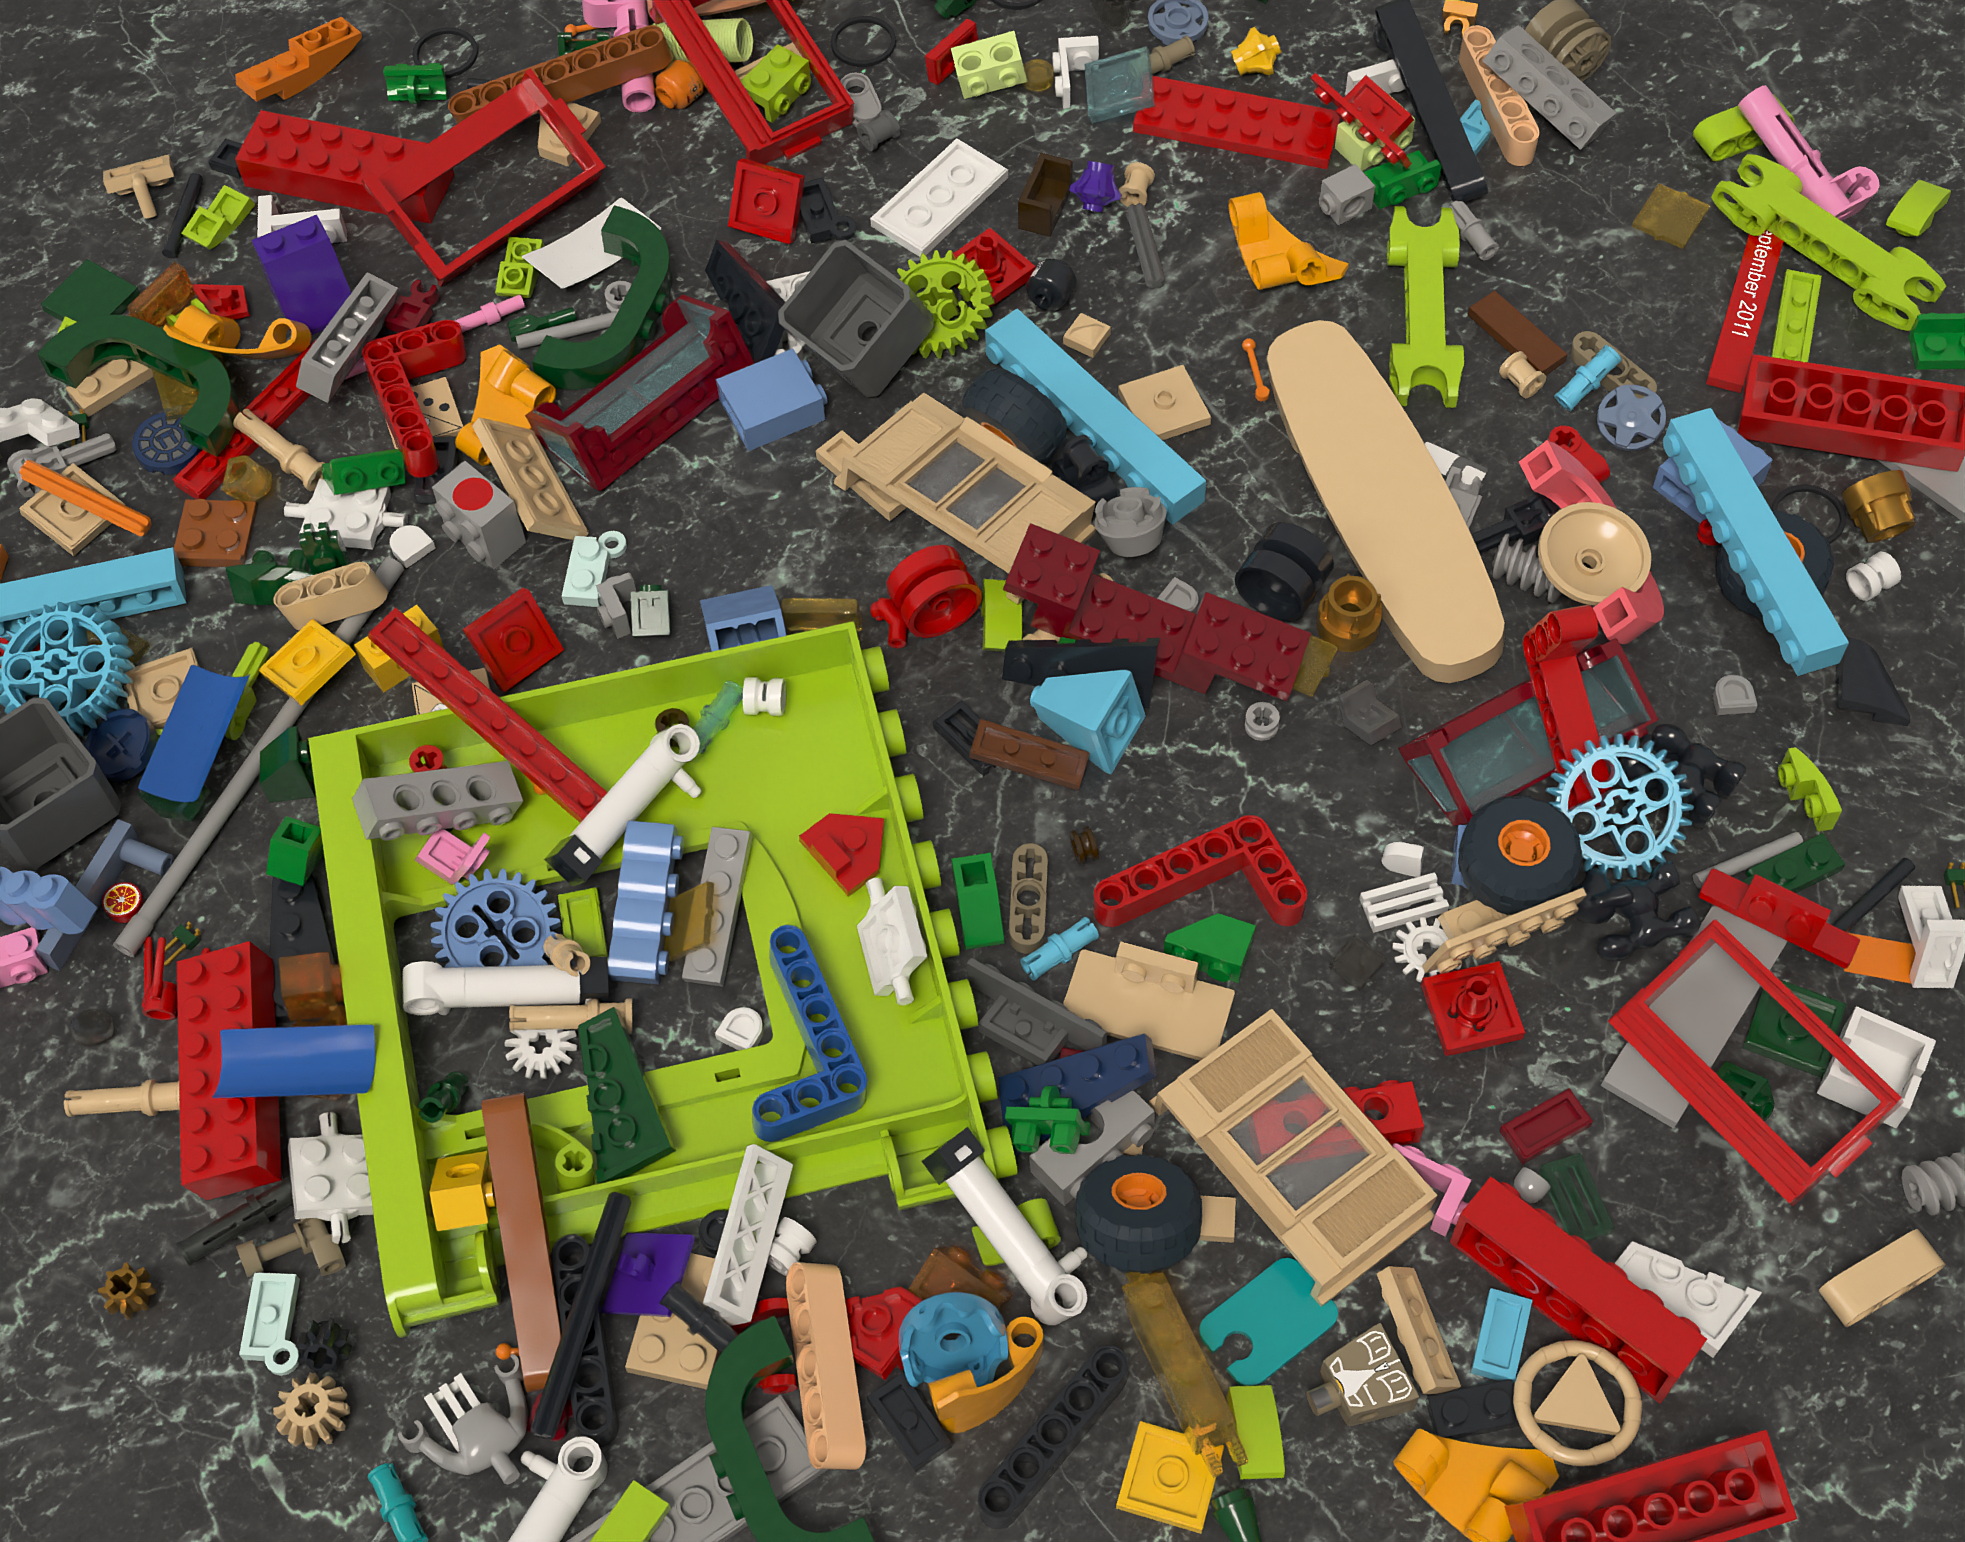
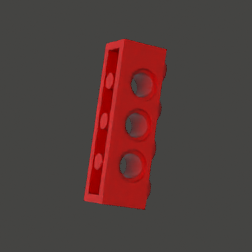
M1388 1080L1378 1084L1375 1088L1360 1090L1358 1087H1347L1342 1089L1392 1146L1393 1144L1402 1146L1420 1142L1424 1123L1412 1081L1400 1083L1398 1080ZM1306 1094L1297 1098L1296 1101L1281 1104L1278 1101L1272 1100L1249 1117L1248 1128L1257 1166L1299 1135L1288 1132L1284 1128L1285 1125L1293 1123L1306 1130L1331 1111L1316 1094ZM1377 1110L1382 1113L1384 1118L1373 1120L1365 1112ZM1343 1125L1329 1129L1282 1166L1367 1151Z

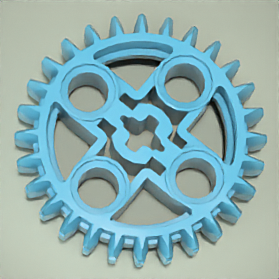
M58 601L55 611L50 606L44 604L42 615L39 616L34 611H30L31 620L25 623L17 619L20 629L16 633L10 630L6 631L11 640L8 644L0 643V648L5 651L4 655L0 656V704L5 707V712L8 714L27 702L25 695L39 694V698L48 699L73 732L83 736L85 725L92 729L97 728L96 720L99 717L107 721L106 715L110 708L120 709L116 702L118 696L128 697V693L122 689L123 684L133 683V679L126 675L125 672L135 669L133 663L128 660L134 653L126 646L129 640L121 633L120 627L103 612L96 611L89 605L82 607L74 601L69 607ZM68 630L66 637L60 640L62 633ZM87 630L95 633L103 644L87 646ZM40 643V651H32ZM105 661L103 667L95 672L97 665ZM31 669L29 676L23 679L25 672ZM86 689H96L86 700ZM67 700L65 708L58 711L61 703Z
M1622 734L1615 735L1614 745H1610L1606 735L1599 737L1600 747L1598 748L1590 740L1585 741V754L1573 748L1570 752L1575 761L1571 763L1561 759L1559 762L1563 769L1566 770L1565 773L1551 774V777L1559 782L1558 787L1546 788L1547 793L1555 796V802L1551 801L1548 803L1563 812L1570 819L1571 823L1574 816L1579 812H1585L1591 817L1592 825L1589 831L1585 834H1579L1582 858L1586 859L1583 865L1584 871L1588 872L1589 869H1592L1597 864L1598 869L1604 872L1605 875L1608 872V868H1612L1615 879L1622 877L1623 868H1627V872L1632 878L1637 877V866L1641 865L1645 872H1652L1650 860L1654 859L1659 864L1666 862L1662 854L1664 850L1673 854L1678 852L1671 843L1673 838L1678 840L1686 839V836L1678 831L1679 825L1688 826L1692 824L1690 820L1682 817V811H1689L1694 808L1693 805L1682 803V797L1690 795L1692 790L1680 789L1678 785L1687 778L1686 774L1673 775L1672 771L1679 764L1677 760L1665 764L1663 762L1667 754L1665 749L1658 751L1654 755L1651 753L1654 742L1647 741L1642 748H1639V737L1635 735L1630 738L1628 745H1624ZM1616 757H1628L1640 761L1651 768L1652 772L1642 774L1628 781ZM1600 759L1606 761L1611 768L1610 776L1604 782L1595 780L1591 772L1593 764ZM1581 773L1592 798L1568 809L1571 788ZM1654 778L1658 779L1664 787L1662 797L1656 801L1650 800L1645 793L1647 782ZM1617 782L1622 788H1633V791L1629 793L1625 789H1611L1602 795L1598 788L1612 787ZM1613 797H1616L1618 800H1630L1622 808L1624 815L1606 813L1609 807L1614 805ZM1600 802L1601 806L1595 808L1594 805ZM1668 804L1666 823L1660 835L1655 839V835L1645 815ZM1641 805L1642 808L1637 810L1636 807ZM1636 818L1638 825H1626L1619 829V831L1614 825H1603V822L1607 820L1609 823L1625 824ZM1633 831L1640 832L1645 840L1644 847L1638 853L1630 852L1625 843L1628 834ZM1608 832L1616 850L1621 856L1599 853L1587 846L1584 841L1592 840Z

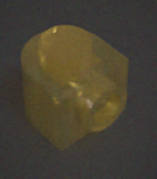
M249 456L229 458L222 491L239 501L258 500L270 491L272 474Z

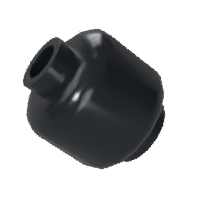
M1046 259L1037 265L1028 279L1026 291L1028 297L1036 306L1048 311H1056L1062 308L1076 288L1077 279L1073 270L1066 262L1057 259Z

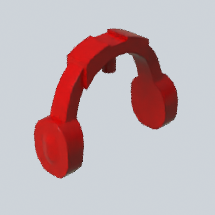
M770 1298L757 1302L751 1322L733 1325L731 1328L738 1334H741L744 1328L754 1322L763 1321L774 1315L776 1318L788 1315L787 1298ZM776 1374L766 1377L755 1387L762 1388V1391L766 1394L774 1395L793 1392L798 1389L797 1377L794 1374Z

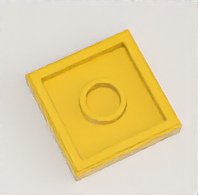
M312 619L264 663L259 671L267 680L302 706L356 653L348 644Z
M1140 1421L1116 1509L1201 1534L1224 1445Z

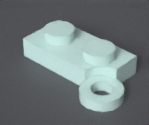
M608 531L603 533L598 541L596 537H574L562 592L564 604L600 606L601 603L596 585L605 582L610 559L620 557L625 553L627 543L623 534L617 531ZM610 541H617L619 543L617 547L612 549L606 547V544Z
M254 1273L239 1355L243 1360L265 1361L267 1368L273 1374L279 1376L290 1374L299 1365L300 1352L296 1345L289 1341L300 1279L296 1274ZM281 1351H288L290 1358L287 1363L282 1365L276 1364V1355Z

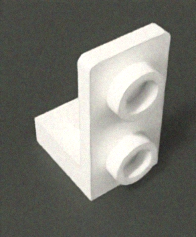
M1098 36L1058 38V52L1052 53L1053 72L1060 73V76L1055 77L1056 97H1062L1063 109H1070L1069 71L1098 69Z

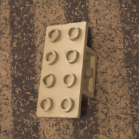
M1581 888L1513 915L1499 913L1478 900L1446 911L1438 917V920L1448 940L1434 952L1422 967L1425 973L1439 969L1440 973L1443 974L1459 967L1462 964L1461 960L1473 955L1475 960H1479L1491 955L1497 950L1495 946L1505 942L1508 943L1509 947H1512L1531 937L1530 933L1541 929L1543 934L1556 930L1565 924L1564 918L1573 915L1579 910L1577 904L1587 894L1584 888Z
M1120 942L1116 958L1088 950H1081L1063 1005L1070 1012L1084 1020L1091 1019L1098 1023L1109 1036L1127 1039L1145 1033L1152 1039L1153 1048L1202 1060L1220 1047L1235 992L1232 989L1197 980L1198 962Z

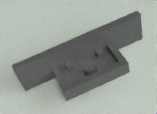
M970 958L967 962V975L970 987L996 1000L978 1023V1029L981 1034L1037 1065L1053 1061L1067 1041L1076 1044L1086 1051L1107 1045V1032L1091 1019L1084 1020L1070 1012L1062 1003L1056 1000L1050 1001L1035 993L1026 983L1015 982L1002 975L993 965L982 964L973 958Z

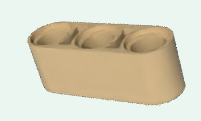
M355 562L283 585L275 593L274 604L296 630H301L312 619L323 625L378 608L386 600L388 591L366 562Z
M1915 1229L1838 1274L1819 1289V1293L1845 1327H1849L1928 1280L1946 1264L1920 1230Z

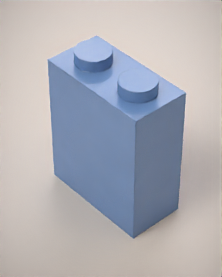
M793 348L716 379L719 400L748 451L825 420L824 405L828 403L826 394L820 384L815 385L813 383V375L808 362L805 359L800 361Z
M1719 420L1758 487L1765 481L1773 459L1766 455L1761 448L1755 447L1739 435L1734 428L1727 426ZM1672 457L1668 458L1660 465L1653 488L1697 522L1701 523L1707 519L1706 515L1699 512L1695 496L1690 487L1682 482L1679 468Z
M772 585L700 600L711 652L786 636L781 608Z

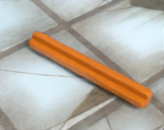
M26 460L23 466L20 467L19 473L23 480L138 536H145L151 529L152 523L148 516L33 460Z

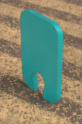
M1282 1258L1209 1313L1201 1321L1199 1336L1212 1354L1223 1346V1342L1228 1336L1232 1334L1246 1336L1252 1344L1251 1354L1243 1360H1236L1226 1371L1240 1386H1260L1328 1332L1336 1324L1338 1309L1332 1300L1321 1307L1310 1295L1315 1284L1313 1278L1296 1260Z

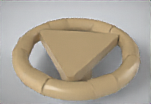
M1565 1340L1542 1347L1526 1360L1514 1383L1513 1404L1518 1423L1532 1445L1550 1459L1552 1458L1572 1466H1597L1615 1459L1623 1453L1632 1443L1639 1430L1642 1401L1637 1383L1629 1369L1619 1358L1598 1345L1584 1341ZM1575 1356L1576 1359L1533 1416L1530 1408L1532 1382L1537 1373L1547 1364L1566 1357ZM1587 1359L1594 1361L1613 1375L1623 1391L1625 1400L1621 1429ZM1537 1423L1616 1436L1612 1440L1588 1450H1578L1562 1446L1541 1430Z

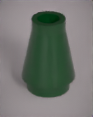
M1244 1487L1211 1501L1215 1509L1212 1515L1231 1542H1262L1253 1497L1247 1496Z

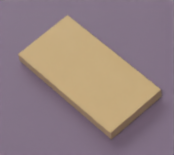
M479 417L472 427L509 497L514 500L516 510L527 531L574 540L575 536L586 537L589 534L534 431Z

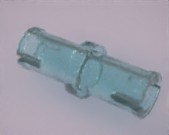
M726 681L711 704L704 705L700 711L701 717L692 728L699 738V754H703L706 751V748L719 730H724L730 722L729 716L743 699V689L738 684Z

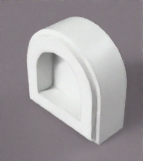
M413 525L398 528L390 538L392 552L405 568H408L435 549L433 540L421 528Z
M1404 842L1390 843L1384 849L1382 864L1390 871L1420 877L1423 867L1424 847Z
M746 1007L734 1009L726 1015L715 1033L716 1039L737 1050L756 1047L764 1033L762 1019L753 1009Z

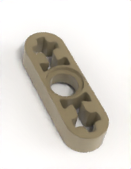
M1584 331L1574 337L1570 357L1579 367L1581 365L1585 366L1605 345L1613 348L1621 357L1622 361L1616 366L1623 373L1620 375L1607 374L1600 381L1601 385L1611 392L1619 386L1628 384L1643 386L1656 393L1657 384L1655 380L1600 335ZM1634 393V395L1638 399L1646 397L1644 395Z
M1033 843L1018 847L1013 854L1009 939L1012 947L1024 954L1034 952L1043 946L1045 941L1048 856L1041 846ZM1027 858H1034L1035 861L1033 878H1026L1025 863ZM1031 890L1036 892L1040 899L1035 905L1025 906L1018 901L1019 894L1023 891ZM1024 918H1031L1032 934L1031 939L1028 940L1023 939L1022 935L1024 931Z

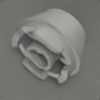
M1130 487L1120 489L1121 496L1108 502L1102 498L1097 503L1094 526L1114 554L1123 557L1140 556L1154 550L1160 544L1167 511L1161 503L1160 497L1151 496L1148 488Z

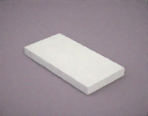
M955 139L870 218L871 227L917 256L921 257L922 253L927 255L1008 178V169L959 139Z

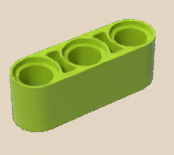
M1774 95V97L1776 98V100L1779 102V104L1781 105V107L1784 109V111L1786 112V114L1789 116V118L1791 119V121L1794 123V118H1793V116H1792V115L1789 113V111L1784 107V105L1779 101V99ZM1738 106L1704 119L1693 131V137L1712 161L1715 162L1764 144Z

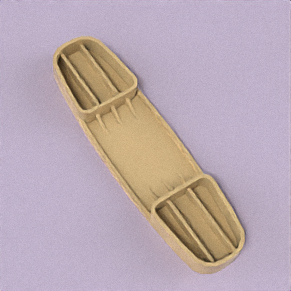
M1318 320L1302 324L1281 334L1271 344L1267 355L1269 379L1277 408L1291 445L1299 453L1314 488L1350 557L1363 578L1375 587L1377 594H1381L1382 619L1421 673L1434 681L1445 683L1458 682L1488 670L1496 664L1503 653L1505 622L1495 590L1459 507L1413 423L1364 350L1344 327L1331 321Z

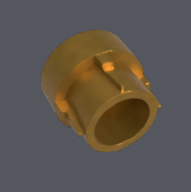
M1901 470L1886 471L1870 476L1853 484L1842 493V498L1850 518L1854 519L1856 527H1860L1867 542H1880L1896 537L1910 530L1915 525V517L1910 504L1912 493Z
M1347 574V576L1337 579L1331 585L1329 592L1320 601L1316 628L1320 638L1331 648L1343 652H1356L1367 648L1376 640L1382 618L1381 594H1377L1375 587L1368 580Z

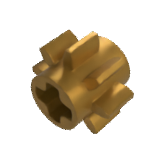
M126 1262L122 1269L106 1272L108 1278L105 1287L99 1288L98 1292L103 1298L109 1299L106 1301L104 1308L111 1315L120 1309L121 1313L128 1320L131 1319L132 1313L138 1312L141 1309L145 1311L149 1309L147 1305L149 1295L157 1293V1290L151 1283H147L151 1275L144 1267L138 1269L135 1273L133 1268ZM127 1288H130V1289H131L130 1292H128L127 1294H125L124 1291H125Z

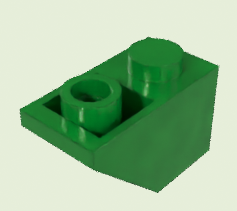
M286 816L270 840L266 874L304 886L324 855L321 828Z
M991 853L951 859L953 884L965 950L1004 944L999 898Z
M1217 913L1167 934L1164 942V953L1198 962V970L1207 973L1217 981L1227 982L1230 980L1239 983L1254 942L1256 925Z

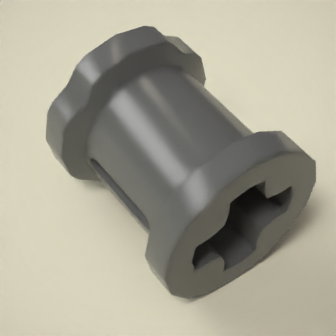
M886 109L880 112V117L869 123L861 122L856 128L861 143L871 152L877 149L878 144L890 137L895 139L900 136V126L897 119Z

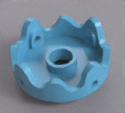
M951 1292L935 1295L923 1300L908 1312L899 1328V1351L906 1378L912 1387H917L923 1381L929 1383L968 1369L971 1370L977 1387L987 1385L993 1382L998 1365L1008 1358L1007 1332L1002 1315L992 1303L974 1294ZM950 1333L961 1334L956 1340L943 1339L945 1335Z

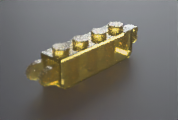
M1124 1272L1129 1283L1122 1286L1128 1318L1195 1455L1201 1454L1213 1478L1223 1473L1221 1460L1214 1450L1219 1445L1226 1443L1230 1456L1238 1467L1247 1464V1454L1236 1433V1419L1164 1273L1158 1274L1156 1272L1149 1275V1273Z

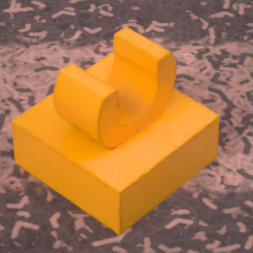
M1445 0L1443 8V20H1446L1444 23V33L1449 35L1451 25L1459 23L1463 27L1461 37H1463V33L1469 27V24L1475 25L1478 4L1460 0Z

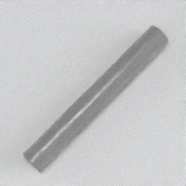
M617 311L515 336L518 348L520 350L540 345L546 335L564 339L609 328Z
M1798 832L1786 835L1693 874V881L1697 888L1701 889L1711 869L1714 868L1732 876L1803 843L1802 836Z

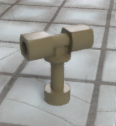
M319 1218L300 1219L299 1222L293 1223L295 1232L255 1247L253 1241L250 1240L236 1246L247 1278L253 1276L254 1273L263 1272L261 1263L298 1248H302L304 1255L313 1252L321 1276L338 1272L345 1268L346 1265L339 1245L332 1242V1234H329L327 1230L326 1220Z

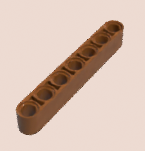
M648 25L461 91L449 100L448 109L458 124L519 84L525 71L530 68L555 101L562 98L565 103L662 70L671 63L673 54L661 28L656 25Z
M522 1092L484 1099L481 1105L525 1388L527 1393L544 1390L562 1330L526 1095Z

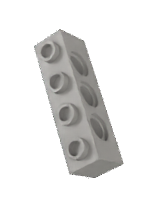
M1519 25L1500 36L1483 59V62L1580 150L1595 140L1617 114Z
M367 272L301 360L296 387L328 403L362 357L363 347L368 342L373 341L385 325L384 319L395 304L398 288Z
M509 761L363 779L352 798L366 840L375 838L393 840L401 835L411 833L429 835L440 829L447 828L465 830L476 824L483 823L501 825L512 819L523 802Z

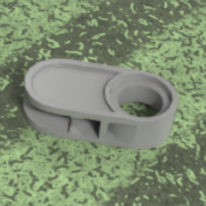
M857 72L845 75L840 82L846 91L853 86L864 88L860 93L848 92L854 102L852 124L857 128V125L861 122L869 123L880 117V112L882 111L881 103L870 79L866 75Z

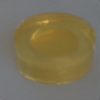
M1034 59L1023 65L1027 82L1022 84L1027 89L1043 91L1053 84L1054 69L1048 61Z

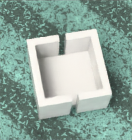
M1856 1006L1845 1023L1839 1038L1902 1097L1904 1103L1883 1122L1897 1128L1910 1110L1922 1079L1920 1077L1925 1071L1936 1040ZM1832 1055L1817 1094L1864 1115H1868L1881 1102Z

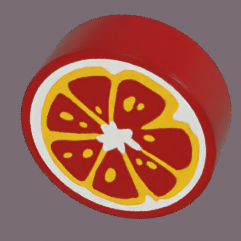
M129 882L114 884L104 893L102 898L104 911L111 920L118 923L129 922L145 903L144 896L138 887Z

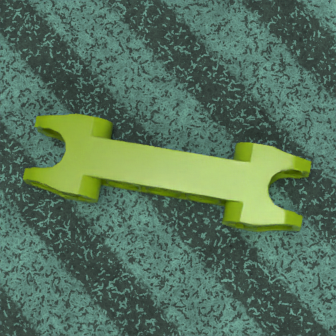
M1747 154L1737 169L1741 179L1749 187H1743L1731 181H1721L1711 196L1715 205L1733 224L1754 236L1762 235L1768 230L1856 289L1853 293V299L1862 311L1874 319L1897 329L1910 331L1917 316L1921 314L1917 305L1907 295L1924 302L1935 303L1947 287L1940 275L1924 259L1904 247H1896L1890 253L1803 196L1801 194L1803 185L1797 175L1784 166L1759 155ZM1749 165H1753L1757 169H1759L1761 176L1753 173L1750 170ZM1723 192L1729 194L1737 203L1729 202L1724 197ZM1918 280L1929 282L1933 286L1934 291L1927 289ZM1895 308L1906 313L1909 319L1900 317Z
M1394 206L1393 220L1387 244V266H1404L1406 344L1391 343L1389 382L1401 406H1407L1409 391L1412 388L1424 384L1434 386L1441 392L1445 407L1456 408L1461 373L1464 367L1463 345H1446L1443 267L1457 268L1459 261V228L1456 224L1452 208L1441 207L1439 222L1433 226L1421 227L1409 221L1404 206Z

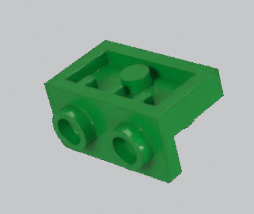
M1418 150L1407 154L1408 159L1412 163L1407 169L1399 162L1395 165L1387 162L1364 171L1363 173L1375 185L1373 202L1380 210L1390 205L1399 204L1403 200L1417 194L1427 193L1433 188L1438 187L1441 171L1440 162L1434 160L1428 163Z
M1965 313L1919 314L1908 336L1915 370L1965 369Z
M400 449L330 460V463L322 464L323 478L334 495L405 484L404 461Z

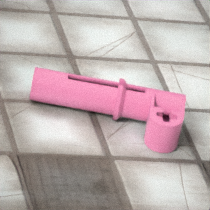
M582 0L585 22L596 28L617 27L613 37L649 25L647 0ZM653 73L621 84L623 105L629 111L646 112L655 105Z
M1766 85L1749 93L1738 104V108L1778 164L1799 177L1803 185L1801 194L1839 220L1843 221L1860 212L1878 191L1879 179L1871 169L1866 167H1855L1832 178L1820 161L1821 153L1819 150H1812ZM1847 192L1853 193L1849 199L1845 196Z

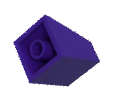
M316 214L251 240L271 293L283 317L304 323L309 328L311 335L321 332L326 328L351 294L331 241Z

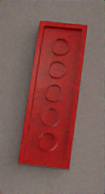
M1149 75L1133 122V132L1328 169L1336 141L1337 126L1341 123V118L1335 110Z

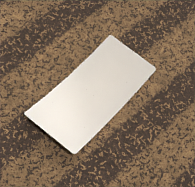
M619 198L607 209L575 231L545 247L523 255L522 258L560 288H566L591 277L623 258L604 252L601 229L614 205L635 211L647 219L649 218L626 200ZM649 219L653 224L656 225V227L659 230H661V227L659 225H657L655 222Z

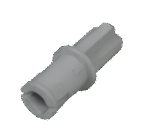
M1463 201L1452 202L1448 208H1452L1460 231V238L1463 241L1469 242L1481 260H1488L1493 257L1499 250V245L1485 230L1483 220L1477 219Z

